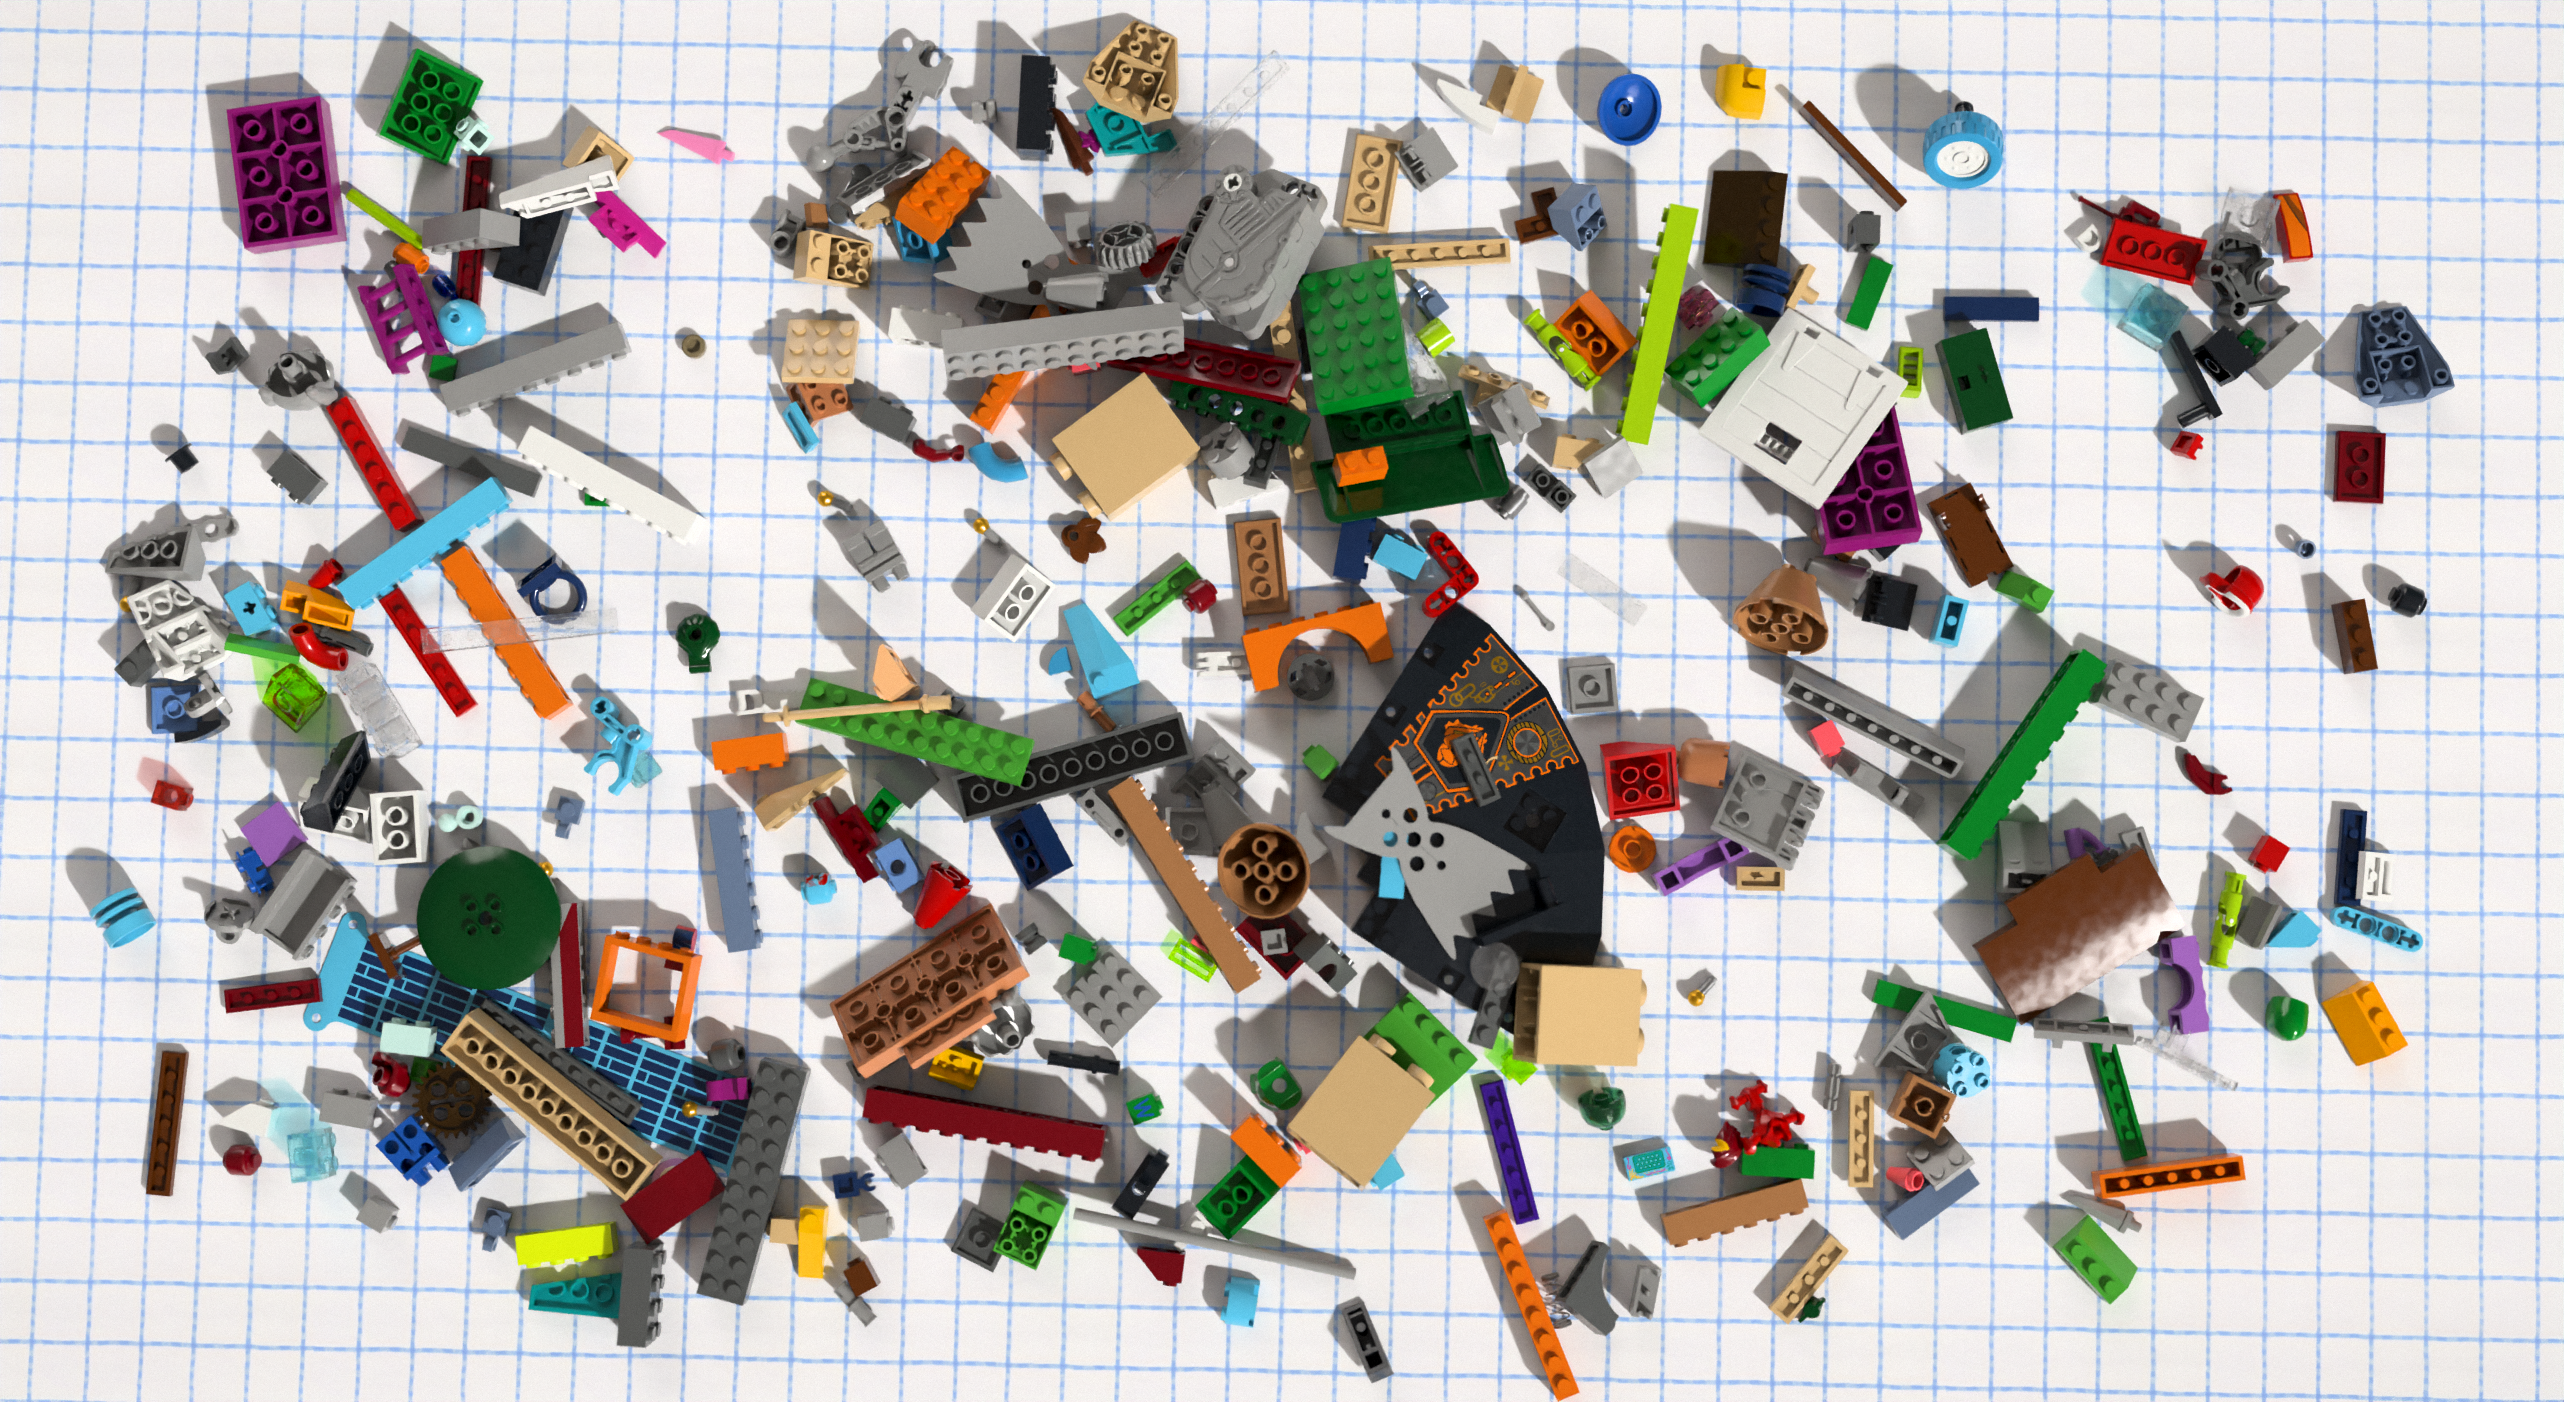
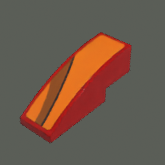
M2298 193L2273 195L2277 242H2281L2283 263L2310 260L2313 258L2312 243L2306 215Z

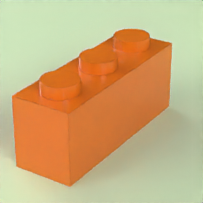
M786 733L711 742L715 771H722V775L737 773L736 769L745 768L746 772L760 770L761 765L769 764V768L784 767L783 762H790Z

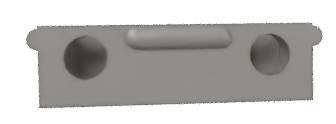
M1091 789L1082 797H1078L1077 804L1120 847H1124L1126 841L1132 836L1127 825Z

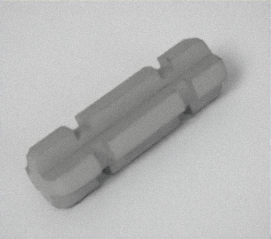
M1828 1064L1827 1073H1829V1076L1826 1077L1824 1093L1826 1099L1823 1101V1108L1826 1110L1834 1111L1837 1109L1838 1101L1836 1097L1839 1094V1075H1841L1842 1070L1840 1064Z

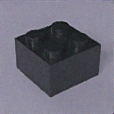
M2225 325L2209 333L2191 350L2194 359L2220 387L2236 380L2257 361L2253 356L2254 353L2251 348L2243 345L2237 339L2235 331Z

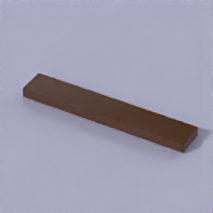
M1808 100L1802 106L1799 113L1897 213L1907 203V200L1811 101Z
M162 1051L146 1194L173 1195L189 1059L188 1052Z

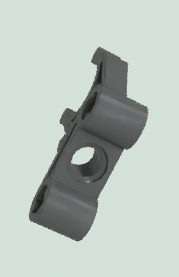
M2263 257L2258 263L2249 267L2245 278L2235 268L2228 270L2226 264L2221 260L2202 259L2195 267V274L2199 279L2213 283L2221 297V301L2217 306L2218 314L2226 319L2241 320L2247 316L2249 308L2276 304L2284 295L2290 293L2289 286L2278 285L2270 294L2264 293L2261 289V274L2266 268L2274 265L2272 258Z

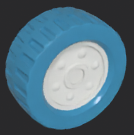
M1959 102L1955 106V112L1944 115L1934 121L1926 131L1923 140V166L1926 173L1935 182L1949 188L1967 189L1985 184L1999 172L2003 163L2004 139L2000 127L1986 115L1973 112L1974 106L1970 102Z

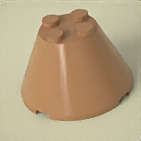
M1783 564L1781 568L1772 571L1735 609L1733 624L1738 626V633L1751 644L1777 654L1787 655L1788 651H1801L1800 655H1807L1822 649L1827 643L1829 630L1816 585L1817 578L1812 574L1796 569L1791 564Z
M1262 822L1248 824L1233 832L1220 850L1217 872L1221 888L1226 897L1230 898L1243 913L1262 919L1277 918L1292 911L1303 900L1310 882L1308 857L1300 842L1284 828Z

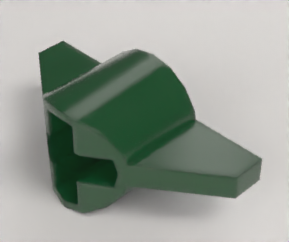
M1812 1296L1804 1305V1313L1799 1317L1798 1321L1802 1323L1807 1317L1817 1318L1826 1299L1824 1297L1816 1298Z

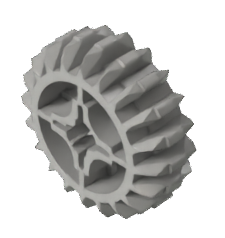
M1126 221L1125 223L1119 222L1117 225H1110L1109 228H1103L1102 232L1097 233V237L1093 239L1094 255L1099 264L1107 269L1112 268L1116 270L1121 268V270H1124L1125 268L1132 269L1134 266H1141V263H1147L1148 259L1153 258L1154 253L1157 252L1156 235L1151 230V227L1143 222L1138 224L1137 221L1132 223Z

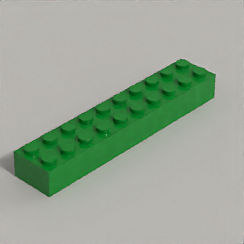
M2084 648L2069 653L1936 845L1959 861H1971V859L1975 860L1983 849L1980 847L1985 839L1989 840L1994 835L1996 823L1999 819L2002 821L2008 815L2010 803L2013 800L2016 801L2022 795L2024 783L2031 781L2036 775L2037 769L2035 768L2040 761L2044 762L2051 753L2050 746L2054 741L2058 742L2065 733L2063 730L2067 722L2071 723L2078 714L2076 710L2081 702L2084 704L2092 694V691H2090L2095 683L2098 684L2105 676L2106 672H2104V669L2107 666L2106 663Z

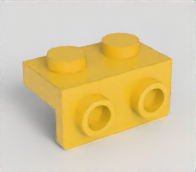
M953 1045L934 1057L928 1071V1076L940 1082L953 1084L960 1089L972 1091L978 1081L985 1056Z

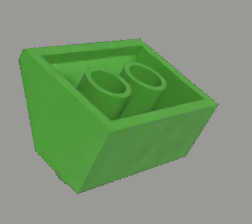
M2088 1214L2053 1246L2089 1287L2108 1304L2114 1302L2129 1287L2138 1269Z

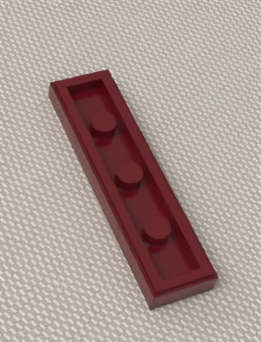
M321 978L224 990L226 1013L323 1002Z

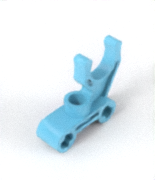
M597 697L592 701L590 710L597 719L606 725L599 734L612 744V749L595 753L592 760L584 767V771L594 776L602 764L615 762L618 765L619 775L617 780L608 787V791L615 796H619L623 788L631 782L638 750L648 749L652 744L653 738L649 731L638 724L626 727L617 719L619 707L605 697Z

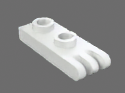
M1244 651L1195 653L1197 659L1205 658V662L1196 663V668H1206V672H1197V677L1250 675Z

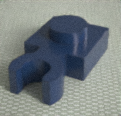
M858 1171L833 1174L835 1199L860 1196L861 1188L865 1191L875 1190L877 1188L876 1185L869 1186L866 1183V1179L874 1177L875 1173L868 1172L858 1178Z

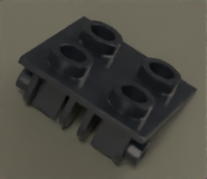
M1872 575L1861 621L1908 631L1918 585L1893 580L1889 576Z

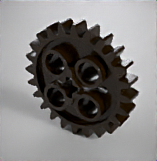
M447 1061L446 1068H442L438 1063L436 1065V1072L429 1068L427 1070L429 1077L423 1075L420 1077L424 1082L423 1085H415L420 1090V1093L412 1094V1097L418 1099V1102L413 1103L412 1107L419 1108V1111L414 1116L423 1117L419 1123L420 1125L429 1124L427 1132L433 1128L436 1129V1137L441 1131L444 1132L445 1139L449 1137L450 1133H453L455 1139H458L460 1131L465 1136H468L469 1127L476 1131L477 1126L475 1123L483 1124L485 1122L481 1115H489L490 1112L484 1108L492 1106V1102L487 1101L486 1098L493 1094L492 1092H485L486 1087L459 1065L455 1064V1067H452L450 1061ZM458 1081H468L470 1089L467 1092H460L456 1087ZM434 1084H443L446 1089L445 1093L441 1096L435 1095L432 1092ZM450 1094H454L455 1098L474 1095V1099L458 1100L454 1106H451V1102L434 1105L430 1103L432 1100L448 1099ZM462 1104H469L473 1108V1113L469 1116H464L460 1113L459 1107ZM439 1107L446 1108L448 1117L438 1119L435 1116V1110Z

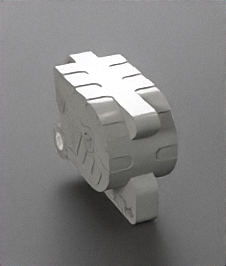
M1234 164L1227 166L1217 174L1215 178L1216 191L1205 195L1199 201L1156 285V293L1164 303L1180 301L1181 312L1189 315H1194L1207 309L1219 324L1242 332L1246 338L1255 340L1261 337L1266 326L1273 323L1282 314L1288 301L1291 300L1315 248L1317 249L1325 233V228L1320 220L1327 208L1328 202L1317 185L1275 169H1268L1251 176L1246 168ZM1298 189L1296 193L1290 194L1292 190ZM1184 268V270L1182 271V273L1176 275L1177 272H1178V270Z

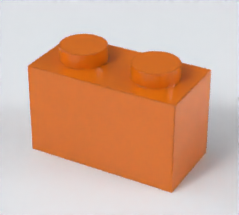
M1383 446L1336 454L1332 465L1338 487L1384 479L1389 468Z

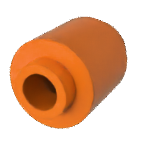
M401 242L394 249L392 256L395 258L396 263L414 264L418 275L428 270L429 257L412 244Z

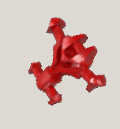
M1761 1079L1756 1081V1086L1744 1088L1736 1098L1734 1096L1729 1097L1731 1108L1739 1110L1740 1106L1744 1104L1748 1112L1751 1111L1754 1116L1755 1122L1751 1131L1753 1135L1749 1139L1747 1137L1740 1138L1744 1154L1747 1155L1755 1154L1756 1145L1759 1142L1777 1148L1781 1145L1780 1139L1786 1142L1792 1138L1789 1123L1793 1122L1795 1125H1802L1805 1120V1115L1794 1106L1790 1109V1113L1783 1115L1782 1112L1766 1110L1763 1104L1764 1100L1759 1094L1768 1093V1085Z

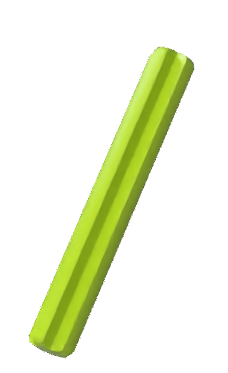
M350 189L346 194V199L417 249H424L422 248V236L355 189Z

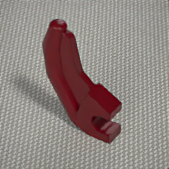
M2191 753L2183 755V768L2190 782L2207 795H2223L2233 791L2231 787L2225 789L2221 787V782L2228 779L2227 775L2206 771L2197 757L2191 755Z

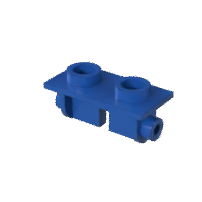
M248 847L242 851L244 853L242 856L237 851L234 864L239 873L244 872L248 880L245 883L252 894L256 892L258 897H261V890L264 889L265 892H269L274 889L273 884L275 882L272 880L267 869L265 868L259 872L256 871V868L263 865L256 851L252 847Z

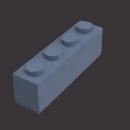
M1969 1168L1937 1192L1924 1178V1183L1919 1190H1906L1903 1194L1904 1197L1898 1202L1894 1200L1884 1207L1885 1211L1881 1215L1896 1236L1904 1240L1980 1183Z

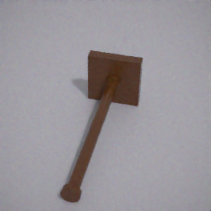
M375 932L367 936L389 979L400 980L407 976L399 960V955L421 945L419 936L417 935L396 947L391 945L386 933Z

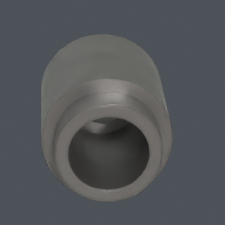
M1515 485L1513 488L1510 487L1507 494L1502 496L1495 504L1498 508L1496 513L1504 520L1508 518L1513 520L1528 503L1529 494L1518 485Z

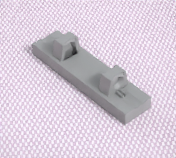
M1844 749L1841 750L1830 768L1832 772L1910 819H1914L1925 800L1922 796ZM1898 789V794L1895 796V798L1891 799L1896 790Z
M2039 1017L2033 1019L2034 1038L2052 1039V1048L2062 1049L2063 1040L2101 1043L2102 1052H2112L2113 1044L2133 1046L2134 1043L2132 1024Z

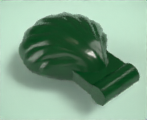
M693 614L692 616L685 617L677 626L675 639L678 645L688 653L690 674L712 672L710 652L719 642L720 630L717 623L707 615Z

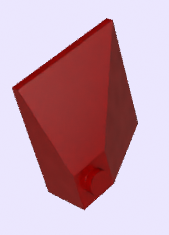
M1627 741L1600 745L1601 766L1610 820L1680 810L1675 745Z

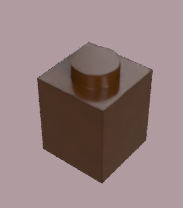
M859 1256L847 1263L848 1268L843 1271L856 1297L877 1287L881 1283L868 1257L861 1260Z

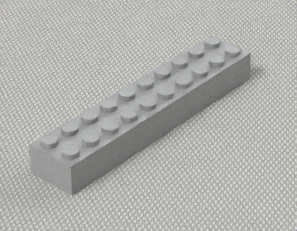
M1180 301L940 330L947 380L987 377L994 374L1006 375L1018 371L1031 372L1042 368L1055 369L1067 365L1079 366L1084 363H1103L1108 360H1128L1132 357H1152L1157 354H1175L1184 351V323Z

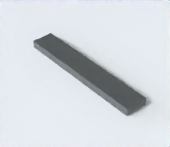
M410 426L401 445V448L479 478L487 480L490 477H497L504 487L535 498L543 477L537 473Z

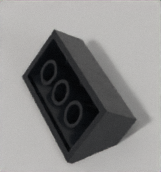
M360 730L341 739L337 748H333L327 766H323L317 784H313L310 797L301 806L300 815L303 818L304 827L333 833L371 762L366 731Z

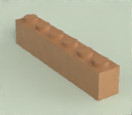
M1789 1178L1659 1215L1667 1243L1677 1248L1688 1245V1241L1697 1238L1698 1241H1704L1712 1238L1711 1234L1720 1232L1721 1235L1732 1233L1735 1231L1734 1228L1739 1226L1744 1228L1757 1226V1221L1765 1219L1767 1222L1781 1219L1780 1215L1789 1213L1790 1216L1803 1213V1209L1808 1208L1809 1204L1802 1179Z

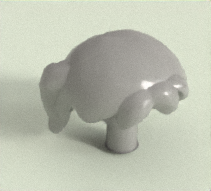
M305 349L300 353L292 351L281 353L279 361L268 369V382L266 381L264 387H261L258 391L265 405L271 407L278 405L290 411H306L322 404L331 405L338 398V393L334 389L335 380L332 363L325 359L321 352L316 351L313 354L311 349Z
M1017 985L989 1001L997 1018L962 1039L963 1041H972L988 1057L996 1056L999 1053L1009 1055L1014 1049L1018 1050L1022 1047L1025 1037L1035 1031V1026L1031 1022L1032 1010L1018 994Z

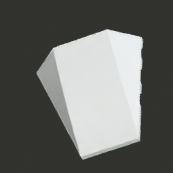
M169 579L127 597L128 605L164 678L184 681L224 662L233 653L224 649L229 633L246 636L241 631L238 633L230 627L231 624L226 620H220L214 616L205 605L201 606L196 603L193 596Z

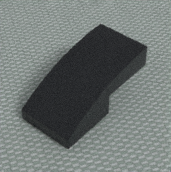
M213 720L197 722L198 731L174 733L175 743L185 744L210 738L228 728L230 721Z

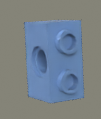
M898 838L875 851L877 857L874 860L881 871H886L889 877L886 881L892 891L897 890L898 893H902L925 880L923 872L903 838ZM896 860H901L904 864V869L899 874L894 872L892 867Z

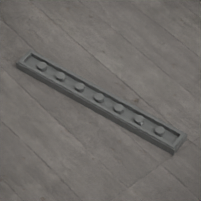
M489 997L485 998L479 1007L483 1012L594 1102L626 1124L630 1125L644 1105L642 1102L565 1049L555 1048V1043Z

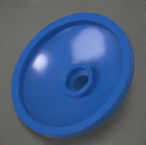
M1623 74L1614 78L1602 91L1597 106L1598 123L1604 135L1612 142L1624 146L1637 145L1648 139L1660 121L1662 110L1660 94L1656 86L1642 75ZM1621 105H1623V111H1622V112H1620V106H1621Z

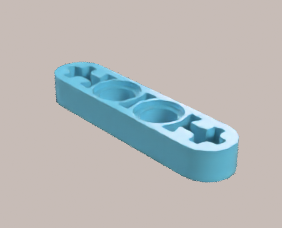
M2338 906L2330 912V921L2334 926L2407 952H2416L2423 945V938L2420 933L2361 911ZM2344 912L2346 917L2354 918L2353 922L2341 921L2337 917L2338 913ZM2364 918L2368 919L2371 924L2370 929L2366 932H2363L2359 927L2360 921ZM2387 926L2393 930V936L2389 940L2384 939L2382 936V930ZM2400 936L2409 938L2412 936L2415 944L2409 945L2408 942L2398 939Z

